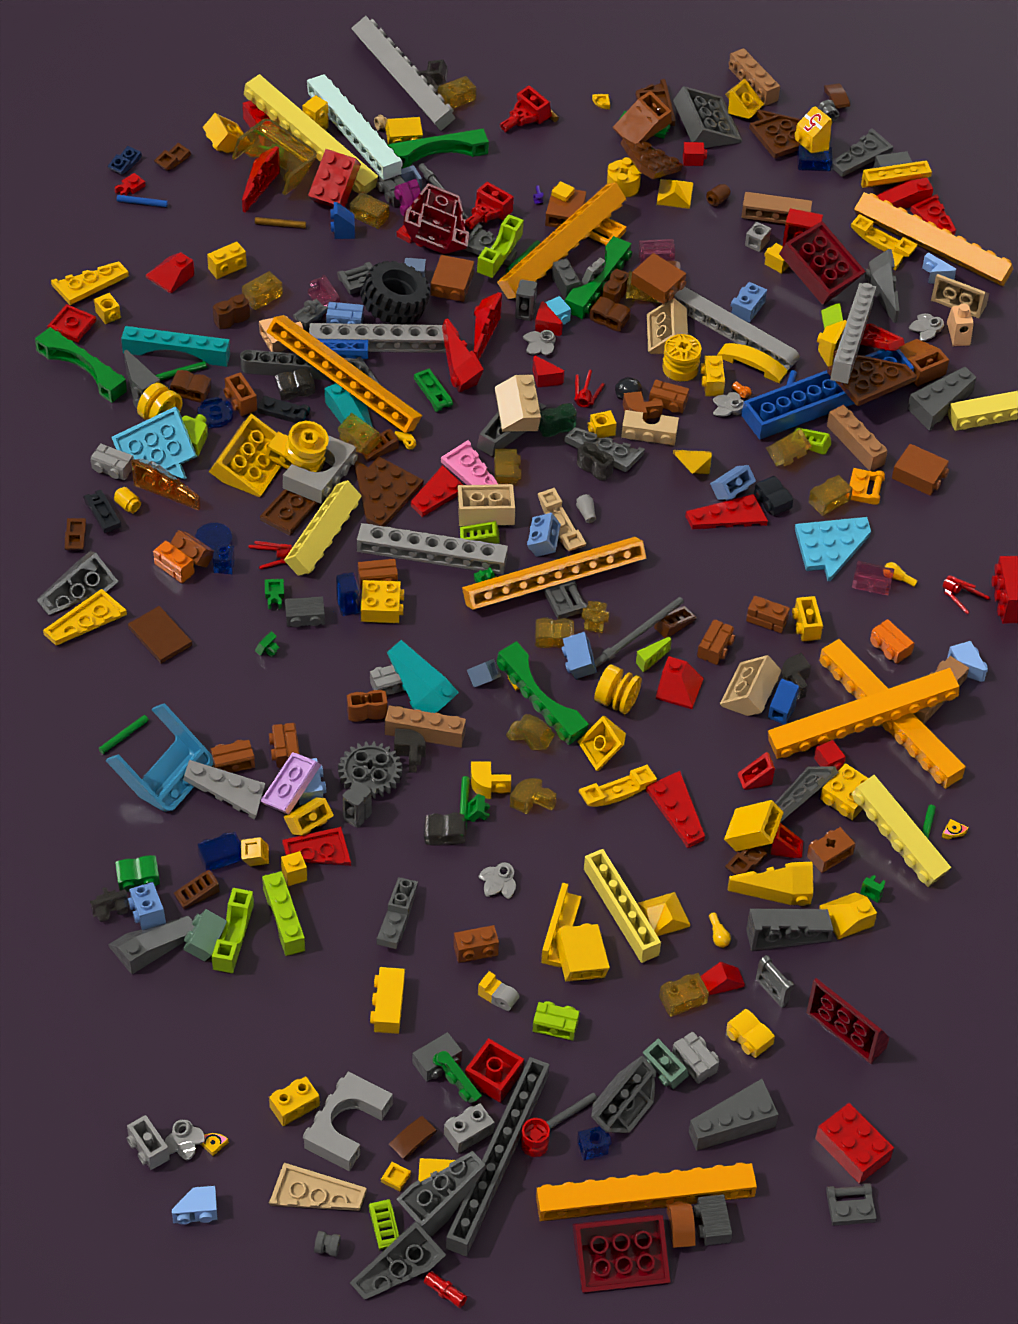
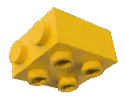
M363 580L361 622L399 623V615H403V604H400V600L404 601V589H401L400 581Z
M845 763L838 771L839 773L824 785L820 799L826 805L839 811L841 815L853 820L863 808L854 801L851 794L858 785L868 778Z

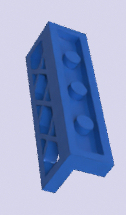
M318 339L342 358L356 359L361 357L362 359H368V340Z

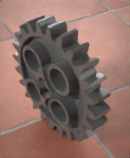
M365 741L364 746L357 743V749L351 746L350 752H344V757L340 758V763L338 764V776L340 777V783H344L345 789L350 788L355 781L368 785L372 790L371 795L375 799L378 793L383 797L384 791L390 794L391 788L396 789V783H400V777L402 776V763H400V757L396 756V751L390 752V746L384 749L383 743L376 746L375 741H373L372 745L369 746L367 741Z

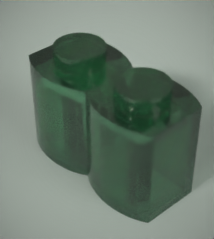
M572 403L562 404L556 408H548L540 412L541 420L538 428L544 437L570 431L576 427L577 411Z

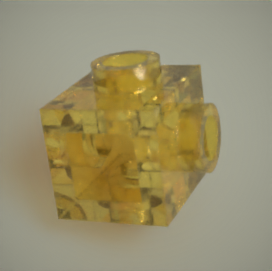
M588 601L587 608H583L582 619H585L584 630L603 633L604 623H608L610 611H606L607 603Z

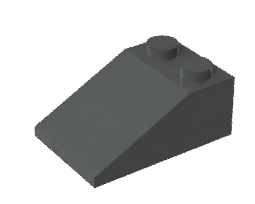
M125 350L126 376L133 404L137 409L138 402L144 391L150 385L157 382L160 383V379L128 350Z

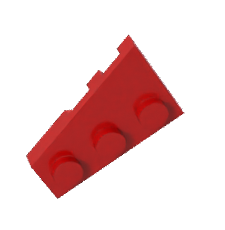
M938 194L911 206L910 211L920 216L923 221L927 223L928 221L933 222L937 225V228L941 230L943 228L947 229L952 235H955L956 228L950 217L946 215L943 204L939 202Z
M442 465L413 498L411 507L421 517H424L457 497L458 485L463 484Z
M341 827L282 840L285 855L300 851L304 862L351 866Z

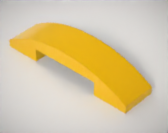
M860 214L851 223L852 229L860 237L884 252L892 249V252L909 257L918 246V244L904 237L898 240L873 227L874 221Z
M725 343L717 356H722L723 360L730 363L737 360L764 372L765 378L779 384L788 372L781 363L771 356L746 345Z
M644 765L631 770L629 776L598 786L597 783L579 789V793L588 806H604L622 801L646 789V786L656 782L657 778L649 766Z

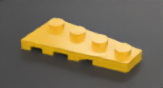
M115 262L98 267V270L82 271L81 275L72 276L71 274L65 276L63 280L53 279L51 280V285L69 305H72L129 277V272L120 262Z
M100 589L45 628L43 633L57 646L127 615V610L103 589Z

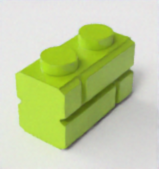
M549 1001L544 1003L538 1002L532 1032L573 1041L580 1011L571 1006H556Z

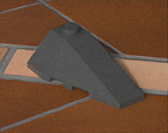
M90 551L37 599V602L50 615L85 601L100 589L107 592L118 583V580L96 552Z
M472 1151L451 1162L449 1167L440 1172L435 1171L431 1173V1176L421 1182L419 1180L414 1182L396 1200L432 1237L450 1219L487 1166Z
M415 1221L361 1271L350 1284L365 1300L429 1271L446 1254Z

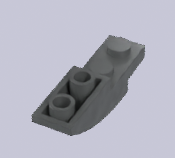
M398 877L388 903V911L377 937V945L397 949L409 919L418 881Z

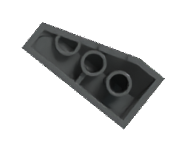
M888 249L869 262L868 269H865V279H868V283L872 286H876L875 296L893 323H897L900 310L898 292L895 291L896 276H893L895 264L892 249Z
M186 916L149 929H140L126 933L108 945L128 971L134 974L182 944L187 933L192 931L194 927L192 925L193 920Z

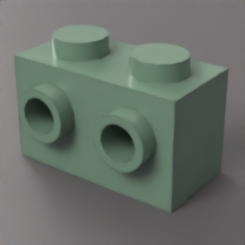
M207 909L201 914H197L192 921V925H194L192 931H189L184 939L186 944L183 950L205 962L212 955L216 941L220 938L227 920Z
M659 1038L643 1051L644 1058L660 1075L658 1079L665 1087L669 1085L674 1089L689 1076L687 1068Z

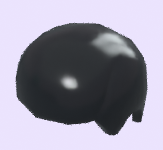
M625 377L615 385V393L618 398L621 397L623 399L624 393L642 392L640 381L632 377Z

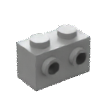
M481 1104L470 1106L461 1115L451 1117L444 1124V1135L459 1154L493 1134L495 1122Z
M146 1115L127 1125V1141L132 1149H137L139 1152L138 1157L143 1165L147 1164L150 1170L170 1160L168 1146Z

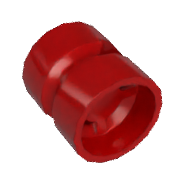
M531 1118L524 1123L521 1147L528 1156L539 1157L548 1150L550 1128L546 1121L540 1118Z

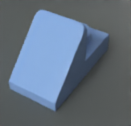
M929 252L924 256L922 268L930 273L928 283L935 284L937 274L954 280L956 268Z

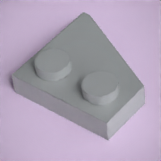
M600 257L592 264L593 267L589 266L580 283L581 286L590 283L599 276L604 269L603 266L606 262Z

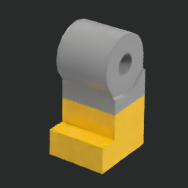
M490 971L478 984V995L506 1011H509L520 997L514 988L497 980L496 975Z

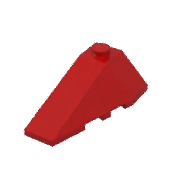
M275 146L263 152L254 160L242 197L243 212L246 213L280 173L279 147Z
M501 292L482 299L480 305L475 307L474 353L478 360L481 358L501 319Z

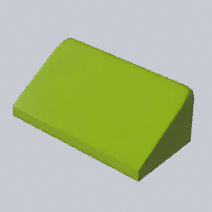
M840 303L821 310L824 329L826 326L843 321Z

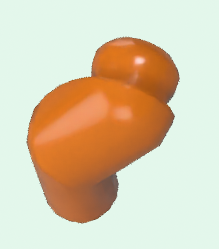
M737 381L731 386L742 398H749L752 395L751 388L743 386Z

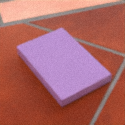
M292 752L261 799V802L266 806L289 815L321 764Z

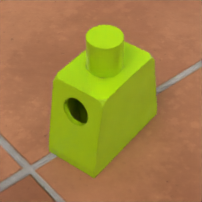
M198 414L195 419L183 416L182 419L196 455L199 456L208 437L207 424L205 423L207 420L201 414Z

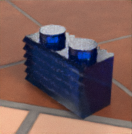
M798 146V170L831 171L833 160L832 147H829L827 151L811 153L805 147Z
M352 572L337 575V601L341 615L347 616L359 613L360 590L355 574Z
M234 831L232 833H223L220 837L218 836L214 839H205L197 844L198 855L205 871H212L242 860L241 843Z

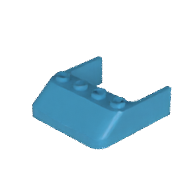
M164 703L154 707L152 711L175 735V742L141 779L119 754L107 758L106 762L141 799L167 812L175 809L194 787L183 780L189 760L212 767L213 759L211 753Z

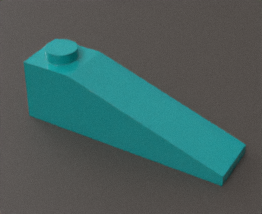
M337 383L326 387L325 403L356 444L360 447L374 438L375 434L367 405Z
M402 640L387 652L396 673L401 678L404 691H407L411 700L410 704L414 710L437 713L459 693L446 677Z

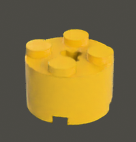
M625 157L622 160L610 163L608 165L607 184L616 182L625 197L635 195L640 187L641 172L638 171L632 160Z

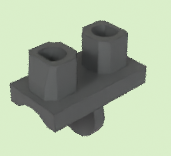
M317 299L313 301L307 300L304 302V307L293 314V318L298 322L300 321L303 329L307 330L310 328V323L323 319V314L327 312L328 307L322 305Z

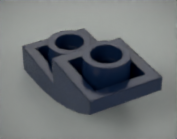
M127 146L121 155L116 154L107 167L119 174H124L139 161L142 153Z

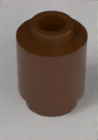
M726 184L717 185L707 192V202L712 206H718L729 198L730 188Z

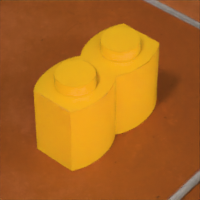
M747 1009L727 1023L726 1031L728 1037L732 1041L741 1044L742 1050L747 1055L756 1058L774 1044V1034Z

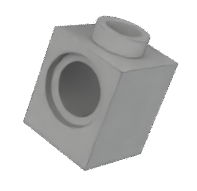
M756 222L746 234L745 246L760 252L770 241L771 228Z

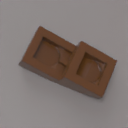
M840 83L824 85V92L829 96V100L833 101L835 108L850 107L848 96Z
M177 143L169 152L164 150L154 162L167 171L185 161L191 155V152L180 143Z
M67 518L65 550H84L86 518Z
M761 847L745 849L741 853L738 852L725 868L734 875L751 872L767 857V852Z
M420 1116L400 1132L389 1145L406 1160L419 1145L424 1146L437 1130L423 1116Z

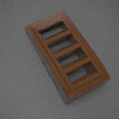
M387 429L358 447V450L368 462L398 449L399 440L391 429Z
M683 606L672 611L656 623L654 628L664 638H667L695 621L697 617Z
M208 870L175 891L174 896L182 908L186 909L220 892L219 883L212 872ZM184 894H187L188 900L185 899Z

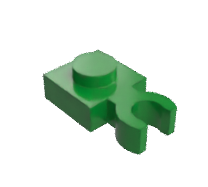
M265 579V599H268V609H271L273 603H277L279 609H281V598H284V579Z

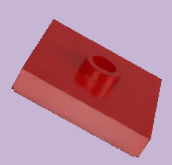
M66 304L49 323L47 328L51 327L55 331H59L65 338L78 343L97 319L92 314Z

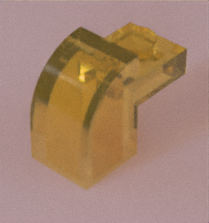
M524 714L521 721H514L511 724L506 736L510 741L524 739L531 750L547 749L555 734L541 719Z
M525 779L518 783L511 793L510 807L525 814L529 813L534 803L553 810L556 805L557 794L550 789L543 788L541 779Z

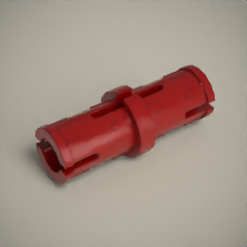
M433 1271L429 1272L424 1279V1284L438 1292V1296L441 1298H446L458 1308L465 1304L468 1297L453 1287L450 1281L443 1280Z

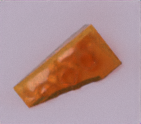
M133 459L131 461L134 486L191 508L200 509V496L162 466L145 459Z

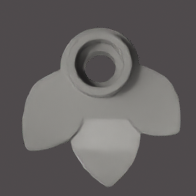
M920 314L917 316L918 320L911 323L909 330L920 332V340L926 341L935 337L936 333L943 329L944 321L942 318L933 317L930 314Z
M544 330L541 333L533 331L523 336V339L529 342L527 347L528 354L536 355L542 352L544 355H549L554 350L553 344L556 341V337L550 330Z
M729 392L727 396L718 395L713 398V402L718 406L713 415L728 416L731 413L733 415L742 413L744 401L738 393Z
M504 862L496 867H487L481 871L479 879L486 881L484 884L486 897L495 895L500 891L507 899L513 896L516 890V883L513 879L514 869L512 865ZM506 869L508 871L506 874L500 873L501 870Z
M188 1120L176 1121L173 1125L172 1133L165 1139L169 1155L178 1152L184 1160H190L195 1154L196 1145L205 1142V1135L200 1128L193 1127L192 1123Z

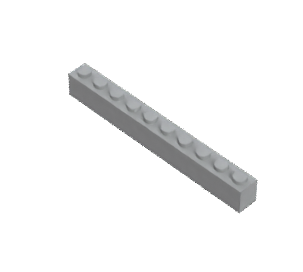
M367 16L363 17L351 29L439 130L442 131L455 119V116L452 114L454 111L448 103L445 105L444 98L440 94H435L437 91L431 84L427 85V79L423 75H418L420 73L414 65L410 66L411 61L406 56H401L403 52L398 47H393L395 45L389 37L385 38L387 35L381 28L377 29L378 24L373 19L369 20Z
M859 283L834 359L830 380L847 384L849 382L873 306L876 286H872L869 283Z

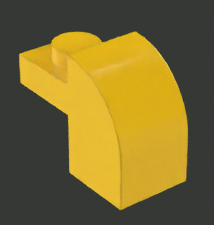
M471 762V786L477 795L480 794L487 799H491V792H511V775H491V762Z

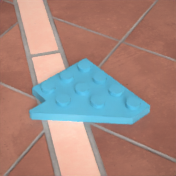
M173 407L112 436L117 450L133 455L134 460L182 479H187L181 464L197 457L177 407Z
M867 517L795 524V532L806 571L824 569L827 581H831L869 538L871 529Z

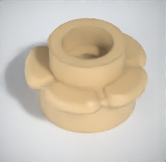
M378 115V117L374 118L375 127L377 130L382 129L384 131L387 118L383 115Z

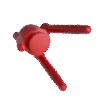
M592 370L588 371L584 389L579 391L578 374L575 379L574 401L583 408L593 405L594 400L605 386L602 383L592 396L591 391L588 390Z
M255 541L256 545L248 546L251 549L275 550L276 557L280 558L278 561L259 566V569L287 564L284 559L292 549V545Z
M949 575L943 583V588L946 589L944 594L948 595L966 614H969V611L953 593L957 594L963 588L987 600L990 599L989 596L975 590V585L957 579L954 576Z

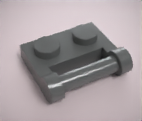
M366 262L363 266L347 271H339L337 276L351 295L361 291L366 275L373 266L370 262Z
M575 580L544 589V594L558 620L576 614L584 615L588 613L589 607L582 600ZM566 590L570 591L577 605L573 606Z
M766 955L759 961L756 980L783 1008L789 1004L790 994L795 985L791 980L788 981L773 965L772 959Z
M870 1183L855 1187H826L832 1226L876 1222ZM864 1195V1199L861 1200L836 1201L835 1198L841 1196Z

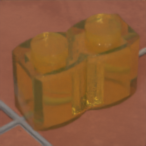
M495 449L494 469L495 480L498 484L517 485L518 480H521V469H518L521 457L517 455V449Z
M541 618L535 622L536 647L562 648L564 646L563 638L574 635L573 620L566 618L558 620Z

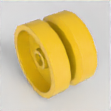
M154 383L141 395L137 406V414L144 420H148L173 407H177L180 412L183 404L182 397L176 392L169 390L162 383Z
M302 421L293 425L285 445L287 459L300 468L308 469L319 465L324 458L328 446L329 437L326 430L321 425L311 421Z

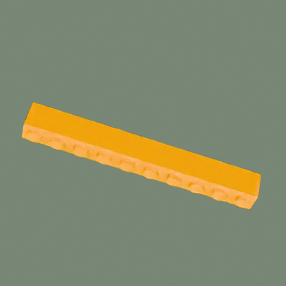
M616 182L606 184L497 282L507 299H516L520 280L535 282L537 279L544 277L547 274L546 271L553 268V262L565 258L569 250L576 248L579 245V241L587 238L590 235V231L597 229L601 225L600 222L611 217L613 211L622 207L626 197Z
M864 192L854 208L857 216L860 214L874 221L873 224L902 238L904 237L998 285L1004 286L1013 271V266L1009 259L1005 257L1001 259L994 252L981 249V246L976 243L970 244L966 242L967 240L962 236L956 237L952 235L947 229L943 228L941 230L933 222L928 221L927 223L916 214L912 216L904 208H896L887 200L881 201L873 193L867 194Z
M285 315L273 318L266 331L268 334L404 433L413 431L423 415Z
M632 537L462 587L465 603L473 610L646 559L644 544L637 537Z
M840 639L821 649L819 661L822 666L827 668L833 674V677L839 680L857 700L888 689ZM913 713L882 723L883 728L889 731L896 741L902 744L908 751L909 755L914 757L921 764L922 768L928 771L934 780L945 789L963 778L966 766Z
M947 668L768 730V740L776 758H786L793 753L806 751L813 746L822 745L833 739H841L848 734L861 732L865 728L879 726L885 721L899 719L903 715L916 713L926 707H934L946 700L951 701L959 696V684L951 668Z
M736 1163L732 1166L716 1165L705 1169L697 1167L688 1171L673 1170L670 1173L661 1174L653 1172L649 1175H630L626 1178L609 1177L599 1181L591 1179L582 1183L566 1182L555 1186L546 1184L537 1188L536 1201L539 1220L547 1221L666 1207V1204H672L676 1201L696 1204L698 1197L724 1194L725 1200L755 1197L757 1185L752 1163Z

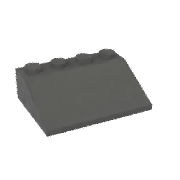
M685 86L681 88L673 102L691 142H704L705 148L741 143L742 139L731 115L728 114V108L723 97Z

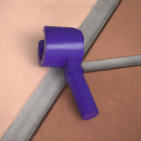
M537 185V194H533L535 204L544 202V194L541 192L540 186Z

